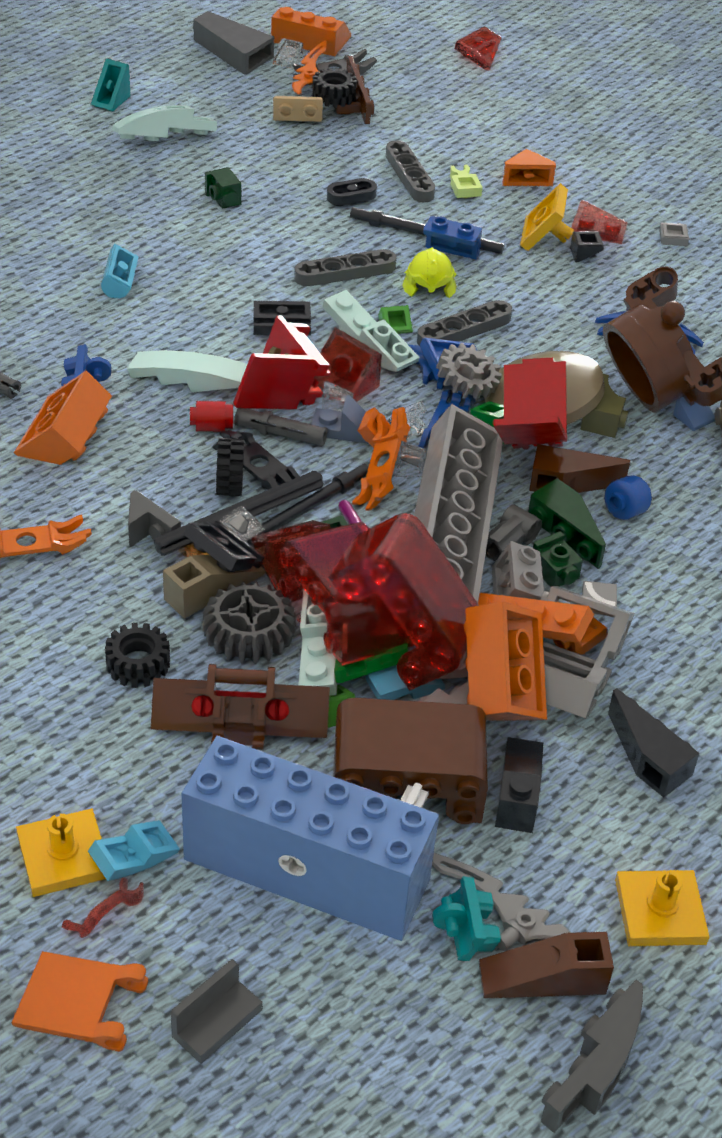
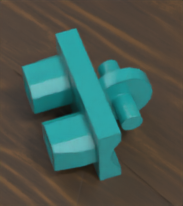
M463 876L460 880V888L449 896L441 898V906L433 911L432 919L435 927L446 930L447 936L454 937L458 960L470 961L477 951L493 952L501 941L499 926L485 924L482 920L487 919L493 912L494 902L492 893L476 890L474 878Z

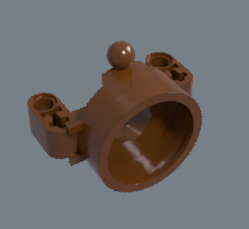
M667 266L659 267L630 284L626 290V298H624L626 312L603 326L604 341L617 371L634 396L651 412H657L681 397H684L690 406L694 405L695 402L701 406H711L722 400V357L704 367L694 355L689 340L679 326L685 317V309L681 303L674 301L678 293V275L673 268ZM667 284V285H670V286L661 287V286H659V285Z

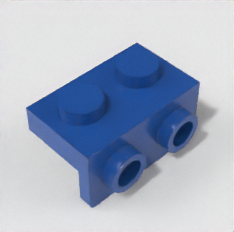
M431 216L423 229V234L426 235L425 248L433 247L438 251L477 260L481 245V227L473 226L470 223L448 220L441 216Z

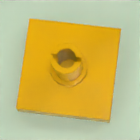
M561 183L525 217L520 246L525 250L529 251L548 232L552 233L562 243H565L566 239L572 236L574 229L561 221L564 218L568 189Z
M93 808L70 814L61 813L58 817L53 815L49 819L16 826L17 837L33 897L106 879L88 852L95 840L102 839Z
M694 870L617 871L615 882L628 946L707 945L710 936Z

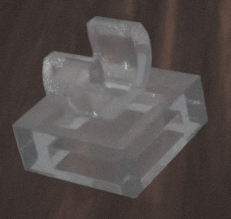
M420 401L404 407L407 423L410 427H414L419 435L423 434L426 428L425 423L420 418L427 412L423 402ZM392 416L387 420L390 425L392 421ZM409 430L407 440L413 436L411 430Z

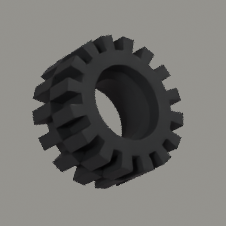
M328 68L327 71L324 69L320 70V72L317 71L313 75L312 97H322L323 103L327 107L329 105L344 107L345 103L350 105L356 98V76H353L352 72L348 73V70L345 69L340 71V68H336V70Z
M218 438L216 495L242 496L244 439Z
M138 622L131 623V629H128L126 625L120 626V633L114 630L111 633V638L106 640V667L108 674L111 673V678L114 681L120 678V685L126 686L129 681L132 688H138L139 682H143L144 687L150 686L151 679L161 678V675L166 676L168 668H170L169 640L167 641V635L164 632L160 634V628L156 626L150 630V624L144 623L142 628H138ZM135 651H143L150 654L141 659L126 657L127 654Z

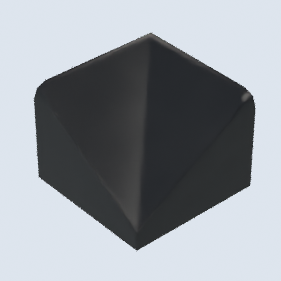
M578 231L572 233L570 249L574 261L580 262L603 251L604 245L598 231Z

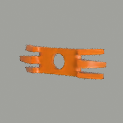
M404 407L392 411L390 430H388L385 416L382 413L377 414L378 432L372 438L375 446L366 478H361V492L353 500V505H361L369 501L365 510H372L394 488L392 485V474L403 437L408 436L407 417ZM389 453L387 462L378 467L379 459Z
M82 515L75 516L66 522L50 520L48 525L2 531L0 529V558L49 551H58L63 555L86 542V538L92 535L91 529H85L71 533L83 523ZM23 536H32L36 539L35 543L29 546H22L17 543V540Z

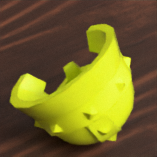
M433 247L415 255L409 263L408 269L404 272L406 276L402 286L404 291L411 297L418 290L416 283L428 288V292L431 293L436 288L446 285L443 291L448 298L456 292L457 286L454 277L457 274L451 261L444 253L437 251Z

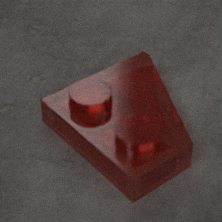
M484 26L457 40L454 49L465 58L470 59L488 71L492 66L502 37Z
M581 200L571 228L574 229L573 232L598 231L602 241L622 244L628 222Z

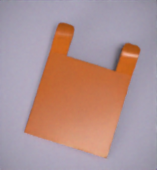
M42 951L14 1015L12 1025L27 1030L93 1042L105 1049L120 1052L127 1041L126 1035L123 1034L125 1031L124 1025L116 1021H101L115 985L137 993H143L148 985V978L145 976L146 968L136 963L120 966Z

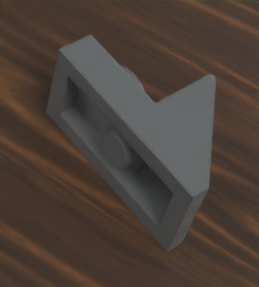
M134 490L130 493L128 517L130 547L148 535L155 540V538L181 527L180 520L140 492Z

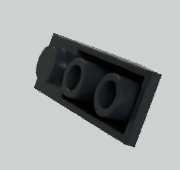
M618 688L614 689L608 715L636 776L664 798L693 776L699 752L668 729L660 720L654 718L640 707L634 699L625 695Z

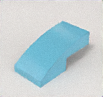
M409 660L365 675L366 681L377 699L394 700L410 694L414 700L430 695L438 688L441 690L445 689L442 679L429 678L423 673L428 660Z
M158 820L133 824L124 836L95 840L88 852L107 881H111L153 867L177 854L180 848L161 821Z

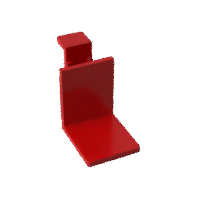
M276 316L263 353H253L249 358L233 401L236 408L297 409L300 401L303 405H312L316 398L322 397L323 392L318 387L319 381L314 377H330L331 372L328 369L329 364L307 338L310 332L308 324L287 323L282 316ZM273 346L282 349L280 354H268Z
M553 357L522 359L523 364L504 365V419L493 420V426L504 444H512L514 449L523 448L524 450H528L530 445L537 447V444L562 447L563 442H567L566 361L555 362Z

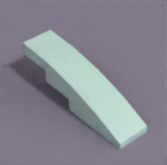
M169 350L137 352L127 370L131 378L157 376L161 385L187 383L191 392L239 388L247 363L196 352Z

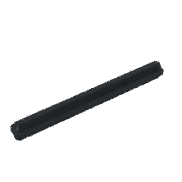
M315 470L194 522L209 521L214 524L215 521H219L225 527L230 528L232 526L227 522L240 514L248 520L322 488L324 485L321 473ZM187 525L155 538L154 544L157 553L165 556L193 544L194 542L183 534Z

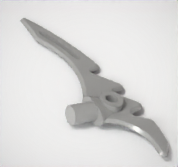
M434 853L432 866L440 873L460 880L463 876H473L482 881L474 879L477 890L492 893L494 907L500 915L505 929L500 934L501 941L497 945L500 950L506 951L517 941L525 944L527 941L534 939H547L563 933H571L562 924L545 925L544 922L550 915L548 910L524 908L523 906L529 901L527 896L500 893L499 890L503 886L501 880L468 864Z

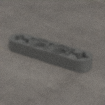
M394 140L388 142L386 145V158L411 197L418 202L432 201L435 196V184L411 148L403 141Z
M380 249L304 261L295 265L294 280L301 286H314L388 274L395 271L397 256L390 250Z
M495 300L425 324L418 329L417 345L420 346L423 338L459 342L507 325L511 321L512 306L506 301ZM471 320H479L482 322H473ZM448 328H456L458 330H449Z

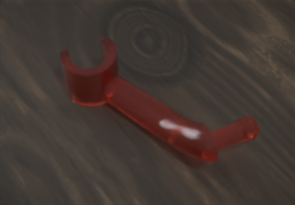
M122 878L119 883V890L96 905L90 911L83 924L66 919L63 921L62 928L80 932L79 936L81 938L86 937L92 932L99 921L119 903L123 902L128 906L141 903L144 898L143 882L139 883L137 889L131 891L127 890L128 878Z

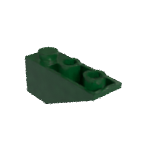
M558 478L532 493L528 512L542 520L541 528L551 535L561 531L564 534V541L580 558L599 569L602 565L606 543L582 496Z

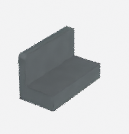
M231 959L171 1011L172 1038L200 1064L262 1011L263 1002L239 981V964L235 960Z

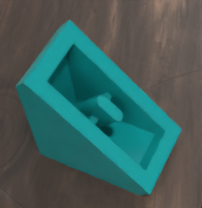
M106 58L90 105L113 112L131 96L130 71L128 64Z

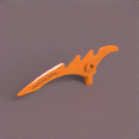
M326 40L314 47L302 59L300 63L305 66L296 69V72L300 74L295 75L293 79L299 81L292 83V89L298 95L302 93L301 90L304 86L313 85V75L318 71L316 60L326 51Z

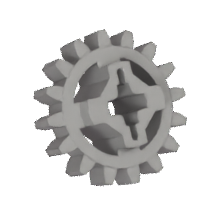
M460 343L458 348L451 344L449 349L443 350L436 366L439 369L438 377L445 378L443 385L453 386V393L463 392L464 398H467L469 394H472L476 400L479 399L480 395L488 398L490 393L496 391L502 374L499 373L501 366L493 364L494 356H485L486 350L482 349L479 352L473 344L470 348H466L464 343Z

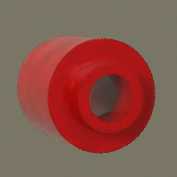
M196 401V407H190V425H196V432H222L226 429H233V404H226V401Z

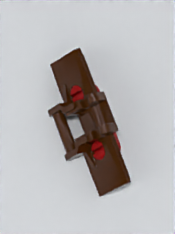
M209 664L207 681L154 678L151 729L212 732L211 744L216 736H220L242 745H251L256 750H264L265 735L327 738L330 687L275 684V667H268V671L217 668L216 664ZM216 683L267 685L266 693L216 690Z

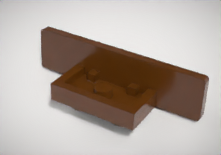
M347 56L348 73L352 72L357 80L356 98L350 105L345 103L344 107L340 105L334 107L336 114L361 113L364 123L370 124L371 115H374L375 111L374 101L370 100L369 89L365 88L364 77L360 76L359 64H355L353 56Z

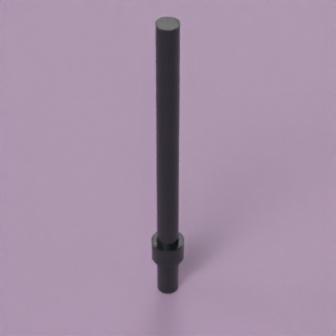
M352 207L350 211V218L367 221L372 226L380 227L383 225L426 236L423 234L424 224L384 215V212L374 209L367 211ZM481 238V250L498 254L503 253L505 244Z
M364 463L348 473H340L332 479L330 484L240 536V538L251 546L339 492L341 494L346 493L354 488L356 482L366 477L369 466Z

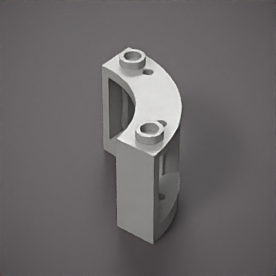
M551 586L549 592L544 591L541 600L558 602L559 599L573 604L589 606L593 611L614 618L597 660L543 641L546 704L586 719L596 706L597 700L593 699L594 695L602 693L609 680L612 669L607 668L610 659L615 660L617 655L620 654L635 613L558 586Z

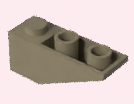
M209 554L192 555L163 570L164 600L185 619L207 606L209 597H215L218 589L227 591L229 583L238 587L242 581L247 585L265 575L266 571L262 567L256 569L252 566L249 570L228 572L217 565V560Z

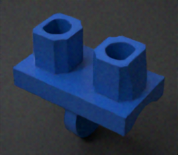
M86 344L77 346V355L64 359L63 366L67 377L62 378L61 385L64 386L84 371L90 373L98 382L105 381L111 376V364L102 357L90 359L87 354L88 347Z

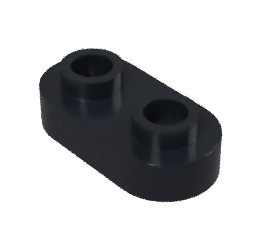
M367 178L332 183L327 187V201L335 206L368 202L376 197L377 184Z

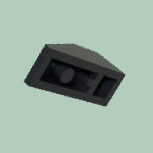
M507 737L495 827L533 833L542 777L543 742Z

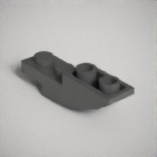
M635 980L625 991L619 988L606 1005L607 1011L601 1017L594 1015L589 1019L581 1031V1036L584 1037L580 1055L568 1071L570 1076L562 1084L558 1081L554 1082L543 1096L542 1103L545 1107L541 1123L553 1133L561 1127L580 1105H583L595 1115L607 1101L620 1080L628 1062L640 1023L643 1004V984L638 980Z

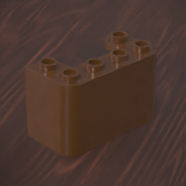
M348 698L343 700L337 707L333 777L386 796H403L408 785L414 786L415 783H419L422 785V790L429 793L427 799L446 798V815L451 820L463 825L482 823L488 791L486 714L481 708L469 704L371 698Z

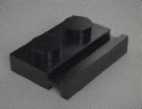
M254 301L253 335H270L276 316H282L287 323L308 324L310 327L308 336H311L310 302Z
M209 521L188 523L183 533L194 542L193 546L197 550L211 555L217 560V565L228 572L249 570L252 566L259 569L265 559V556L219 521H215L214 524Z

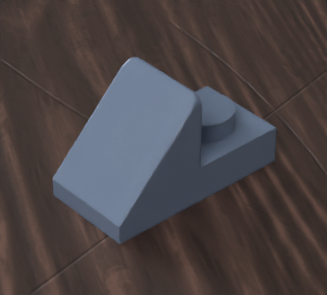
M346 395L342 412L332 409H315L311 424L327 427V438L369 444L357 431L366 411L351 396Z

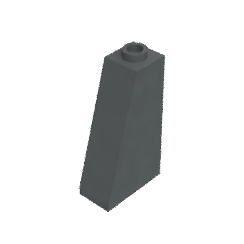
M209 11L193 19L194 41L242 74L247 75L274 57V36Z

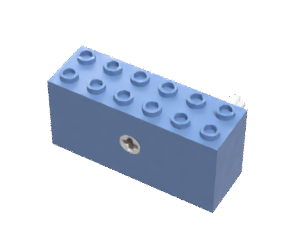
M216 736L181 793L184 860L402 941L430 881L439 814L423 809L429 793L422 790V785L419 783H415L414 786L408 785L401 800Z

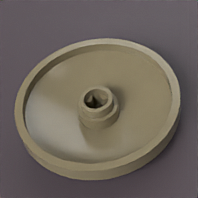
M546 351L527 355L510 362L509 364H523L522 359L553 357L555 362L566 361L567 425L589 414L603 398L605 382L602 369L593 359L583 354L570 351ZM504 367L499 370V373L502 374L500 383L496 391L490 393L488 398H485L486 402L491 401L504 405Z

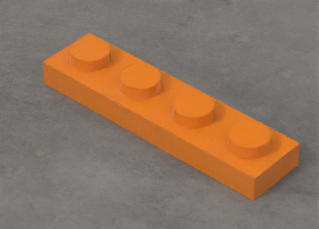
M479 593L478 606L503 601L542 612L543 638L580 643L594 617L590 607L585 605Z

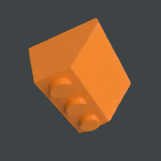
M280 7L271 17V35L274 36V43L311 51L318 44L326 40V51L322 54L335 57L351 37V32L345 22L336 20L334 17L317 16L312 12H299L290 7Z
M84 371L47 397L15 449L14 454L62 465L69 459L77 460L87 448L84 445L86 441L97 431L96 423L108 412L106 406L112 395L90 373Z
M503 601L465 608L466 621L464 631L467 637L466 669L469 685L467 704L481 708L486 714V720L489 721L547 720L542 612Z

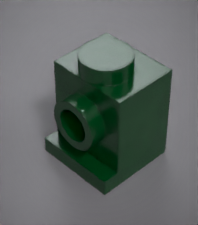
M229 167L205 172V195L207 197L211 196L213 201L216 200L222 209L241 205L242 182Z
M561 531L533 543V549L540 552L543 580L550 587L570 585L580 578L583 560L564 541V534Z

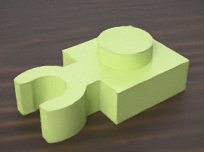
M464 165L462 171L457 170L455 166H451L450 185L457 198L482 196L483 187L476 174H469L470 167L468 165Z

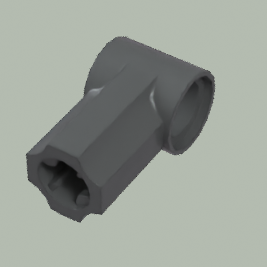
M515 504L510 505L503 513L500 523L489 532L486 557L496 562L510 541L529 545L538 536L542 527V520Z

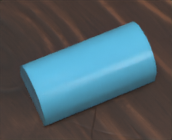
M114 244L110 250L101 283L102 291L110 298H123L129 293L139 258L117 244Z

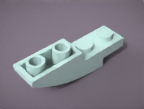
M169 105L149 108L129 115L113 124L112 130L120 134V138L135 139V135L144 136V140L159 141V137H168V127L170 132L184 133V129H193L195 134L208 135V131L217 130V121L208 117L194 116V109L187 105Z
M347 290L324 299L322 308L339 325L338 335L372 363L387 370L398 372L419 361L420 357L384 319L376 322Z
M338 579L304 582L300 623L302 650L298 685L330 687L329 695H336L337 692L334 668L341 632L337 627L336 615L330 602L331 597L339 592Z

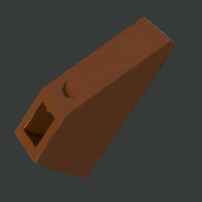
M537 444L529 491L535 492L556 478L578 493L606 489L613 481L628 475L631 460Z
M607 932L563 933L479 959L484 999L606 995L614 969Z

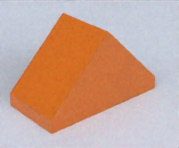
M525 149L505 161L502 184L503 186H553L556 163L529 149Z

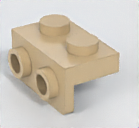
M273 97V121L322 122V97Z

